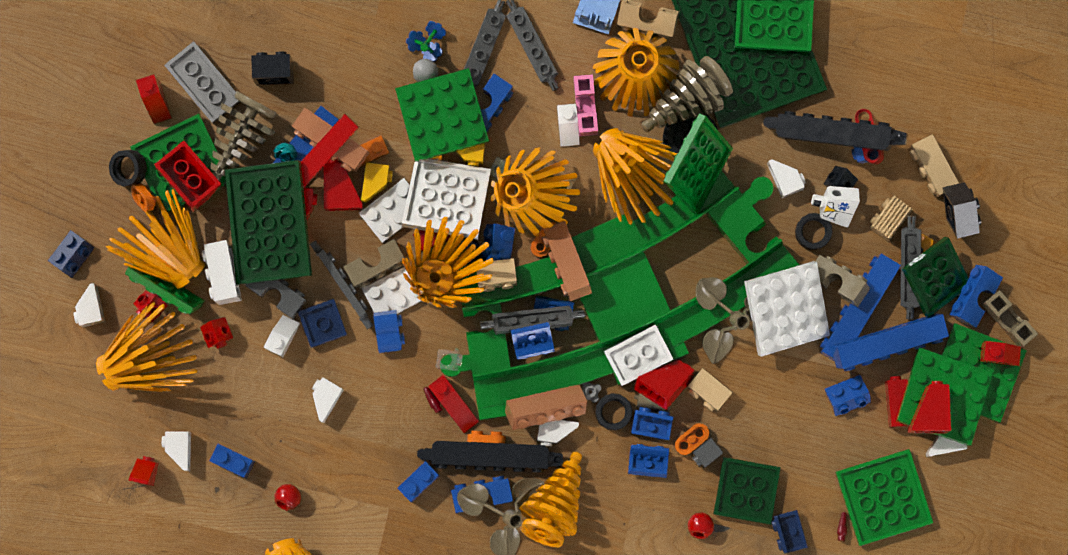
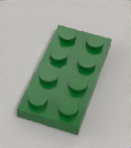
M130 267L125 272V275L129 276L132 282L145 286L148 292L161 296L164 302L177 306L178 310L184 314L190 315L201 308L205 302L204 299L184 287L177 289L170 282Z

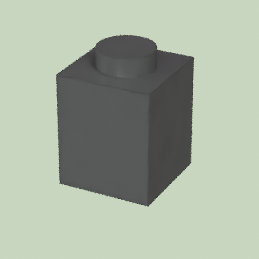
M710 438L692 453L694 455L692 459L698 467L702 465L705 468L723 452L713 439Z

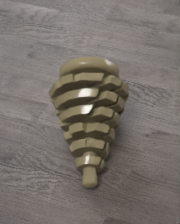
M709 56L701 59L700 67L695 62L689 59L688 61L686 60L683 64V69H680L677 73L676 80L673 79L670 83V90L667 88L663 93V99L661 98L657 101L656 107L658 111L653 108L649 113L650 118L642 122L643 130L650 132L655 126L658 128L665 127V121L671 125L677 123L678 118L681 122H684L689 117L697 118L700 113L707 115L712 113V111L723 110L724 103L718 94L729 96L732 94L733 89L722 68Z
M236 91L234 97L247 106L244 114L221 102L220 108L232 114L241 121L237 124L219 114L218 120L235 130L234 134L217 126L216 132L230 140L226 144L215 138L214 145L224 150L223 154L213 150L212 157L219 160L217 165L211 162L210 169L214 170L213 175L219 182L222 175L225 176V170L228 165L232 168L240 166V164L232 160L233 156L244 161L249 157L237 150L239 145L251 152H255L258 149L243 140L245 135L261 144L267 141L248 130L250 125L270 136L275 133L274 130L257 122L254 118L258 113L274 118L277 113Z

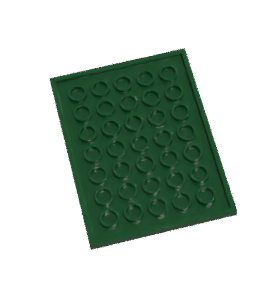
M671 0L674 9L679 11L678 20L694 62L700 67L701 59L709 56L722 68L732 85L733 92L731 95L722 96L718 94L724 103L723 110L713 111L719 129L827 91L812 48L811 52L734 48L737 0Z

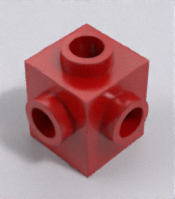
M147 290L139 295L133 303L138 308L136 313L140 314L146 306L148 308L155 302L154 307L143 319L148 318L160 305H165L164 309L151 322L158 318L168 305L159 295L150 293Z
M225 317L211 320L200 326L208 348L216 346L219 349L228 345L227 342L233 339L231 329Z

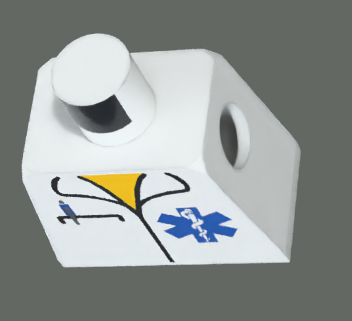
M829 186L824 196L813 194L811 205L820 207V217L822 219L848 227L860 202L859 189Z

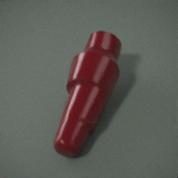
M424 387L423 390L431 409L436 414L442 411L440 402L433 396L428 387Z
M846 512L841 513L837 528V541L845 542L847 535Z

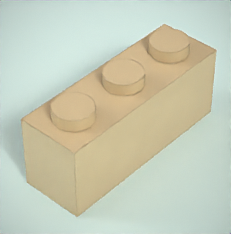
M933 134L911 145L910 156L913 161H917L919 164V173L923 178L927 179L929 183L927 187L932 195L935 194L937 198L943 195L942 187L959 184Z

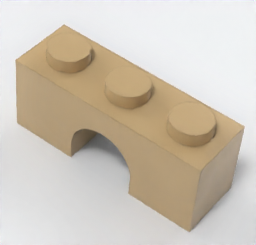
M623 0L621 2L617 25H621V28L626 30L638 28L644 34L651 30L658 34L659 37H673L679 11L661 7L657 18L648 20L641 13L642 3L631 0Z

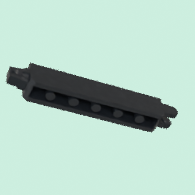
M791 111L778 114V117H766L763 119L764 126L776 130L777 135L783 139L889 151L892 146L906 145L908 138L907 133L897 131L895 128L890 127V123L885 122L872 125L871 121L860 120L859 123H855L850 118H841L838 121L833 120L832 116L822 115L821 119L814 118V114L803 113V116H796V112Z
M436 441L432 444V448H420L416 453L420 460L432 461L431 464L436 465L437 469H447V465H453L455 469L466 470L467 466H474V470H486V467H494V471H505V468H513V472H524L525 469H532L534 473H544V469H548V467L563 465V454L550 452L545 445Z

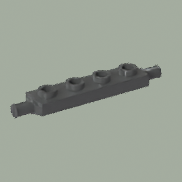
M498 0L494 9L487 10L464 69L469 68L474 86H478L505 20L506 16L501 12L505 1L501 2V0Z
M507 0L506 3L511 11L506 16L538 78L542 83L548 82L552 91L559 89L554 79L559 73L525 8L517 7L514 0Z
M907 216L908 227L901 230L900 305L906 308V319H914V308L920 305L902 268L921 255L922 229L915 227L916 216H912V223L911 216Z
M317 240L313 241L310 246L316 253L315 255L320 257L359 315V320L362 321L367 330L374 325L365 312L368 309L362 299L357 300L355 297L357 292L352 284H346L344 281L346 275L341 268L336 269L333 264L336 260L330 252L326 254Z
M570 306L493 314L492 319L489 321H480L481 330L492 328L495 335L511 333V330L546 322H549L550 329L572 326L573 319L585 318L584 310L572 311Z

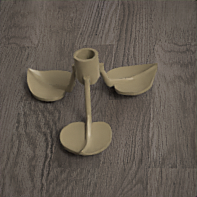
M715 277L701 278L698 281L695 290L696 299L703 308L708 310L713 309L718 303L731 314L729 320L733 326L722 328L721 332L717 329H712L704 336L702 342L703 349L712 364L722 360L732 348L733 335L725 331L744 330L749 326L750 321L752 322L747 297L744 300V305L747 309H744L743 313L740 311L733 312L720 301L726 295V285L722 280Z
M524 478L515 483L511 490L512 496L516 499L514 501L515 511L510 509L503 513L485 503L489 497L488 491L485 486L478 483L470 484L461 489L457 494V501L460 508L471 516L481 514L483 506L501 515L504 523L507 525L504 526V530L498 529L492 534L490 548L496 555H515L520 543V534L517 528L523 523V517L520 515L521 511L518 505L520 507L529 500L528 498L533 493H537L536 490L541 485H544V481L537 478Z

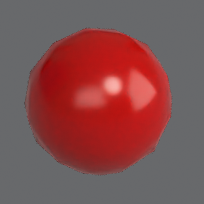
M284 484L276 490L274 500L279 508L285 511L293 510L300 504L301 493L296 486Z
M695 513L689 518L687 523L689 533L697 539H706L714 530V521L707 513Z

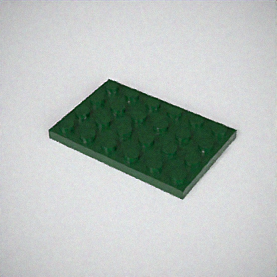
M295 160L226 169L225 176L236 284L241 285L312 276L301 161Z

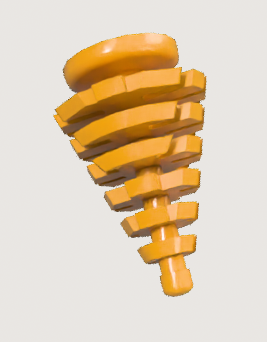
M572 452L570 460L564 461L563 465L554 471L552 477H549L544 482V485H541L536 490L537 493H533L528 498L529 500L524 502L519 508L523 516L527 518L523 520L520 530L527 537L540 544L559 548L564 543V536H573L577 532L578 498L580 497V491L577 487L579 488L581 478H579L581 467L578 464L582 460V455L579 452Z

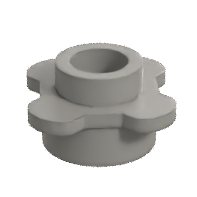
M589 382L583 383L585 398L593 403L597 402L601 386L599 384L593 385Z

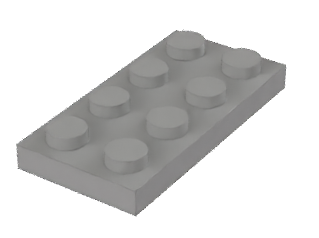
M194 41L164 65L212 124L219 119V114L223 116L227 113L220 108L221 102L231 108L240 102L234 97L235 90Z

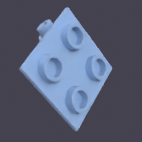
M580 0L573 23L609 35L620 0Z

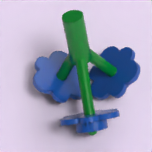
M429 21L425 28L429 35L428 39L426 40L423 37L421 31H411L409 38L406 39V44H408L409 51L422 50V54H424L423 59L426 58L435 62L443 54V50L440 48L439 43H433L431 40L435 38L441 40L446 35V30L442 28L440 23Z

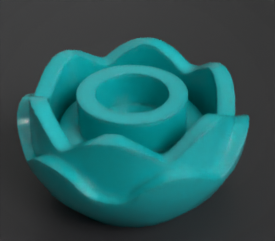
M288 143L277 145L273 151L275 152V158H280L283 162L294 161L297 158L295 147Z

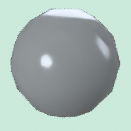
M421 59L414 64L413 77L417 82L438 77V67L432 60Z

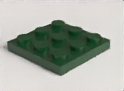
M943 237L902 268L924 315L927 317L933 315L961 293L962 287L969 279L948 237Z
M723 457L713 515L771 525L781 467Z

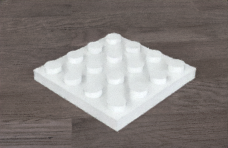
M433 159L414 162L402 227L418 228V230L426 231L427 221L432 220L431 228H434V232L438 233L442 218L448 217L445 227L450 229L448 235L453 233L459 220L465 222L459 234H464V237H468L474 229L480 231L491 169Z
M809 262L744 281L759 356L762 357L830 336L817 262Z

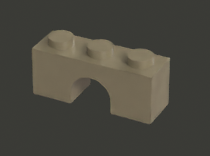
M394 239L377 248L381 255V261L377 266L367 267L361 258L343 266L355 288L359 287L362 289L370 285L369 281L385 277L387 271L391 269L396 271L404 266L402 263L404 256Z
M819 255L815 262L818 265L821 286L827 289L831 282L835 280L843 281L838 291L842 299L858 307L870 290L867 279L859 274L857 276L851 274L852 271L844 265L842 267L836 265L837 262L831 257L827 256L824 258Z
M1000 290L981 304L1017 346L1024 347L1038 335L1026 319H1021L1011 307L1012 303Z

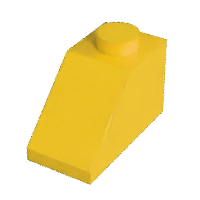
M485 144L455 152L467 165L479 167V164H483Z
M366 163L361 197L362 203L369 202L388 187V182H392L393 171H390L389 165Z

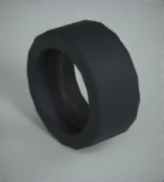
M118 151L109 162L110 176L120 186L125 187L141 183L146 176V161L138 151ZM125 157H129L134 163L135 170L131 179L125 178L121 170V164Z
M809 213L803 216L795 229L798 243L808 250H819L826 246L833 233L830 221L822 219L818 213ZM809 221H818L825 228V235L821 241L812 243L804 238L803 226Z
M612 393L605 395L599 400L595 414L597 421L602 427L615 431L622 429L628 424L632 416V408L630 402L624 396ZM609 401H618L624 406L625 416L618 423H609L603 417V407Z

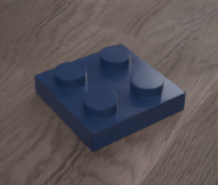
M335 299L298 312L311 348L347 336Z

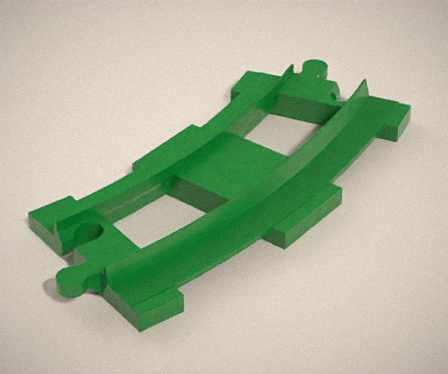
M721 170L699 214L691 212L677 196L671 198L673 201L672 205H668L665 202L657 207L660 211L659 216H656L653 211L644 215L645 223H642L638 218L632 221L633 223L630 225L624 214L621 215V222L617 217L571 237L592 294L579 299L597 337V343L555 357L510 367L505 334L495 335L493 329L488 332L471 331L466 332L469 355H445L440 362L442 373L448 377H456L461 372H472L479 420L482 421L507 417L505 414L507 400L580 385L612 373L617 384L620 385L604 351L653 325L657 326L673 357V360L663 365L688 355L689 352L684 341L709 329L731 314L718 303L711 310L705 309L698 303L696 297L670 310L644 251L671 237L706 214L747 264L723 280L727 292L725 297L720 300L733 312L745 307L744 300L747 297L744 281L799 266L797 261L783 246L782 239L778 237L768 242L765 250L760 253L751 252L746 246V237L751 233L758 232L766 225L753 206L758 201L766 200L772 195L774 188L771 180L766 177H758L751 183L750 188L742 194L739 187L734 186ZM548 257L515 267L517 285L513 286L512 289H502L500 287L494 288L490 292L460 294L462 297L472 298L467 303L462 302L464 318L473 317L481 312H488L492 315L502 313L501 303L522 299L561 287L560 285L563 284L562 279H557L554 270L557 268L556 263H551ZM474 272L462 279L477 275V272ZM478 283L460 287L459 289L479 287Z

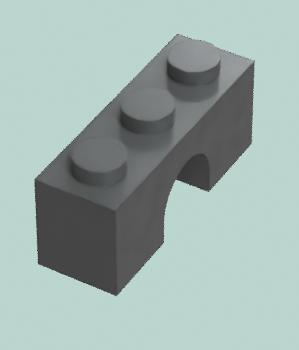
M284 279L245 284L246 287L262 298L269 290L275 289L280 291L281 300L276 308L293 320L307 302L303 298L305 294L298 289L293 291L288 288L289 283Z

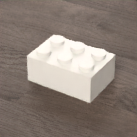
M227 240L204 244L205 250H202V257L208 265V269H205L207 280L210 281L212 286L209 288L210 298L219 305L242 301L239 285L236 284L231 244Z

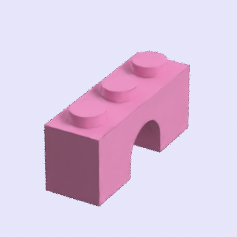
M593 75L574 76L579 137L598 135Z

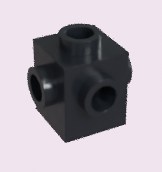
M835 166L823 184L826 187L853 188L858 179L847 168Z

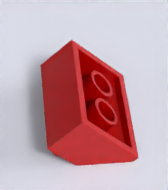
M182 141L154 164L156 170L192 212L208 201L221 185L185 141Z

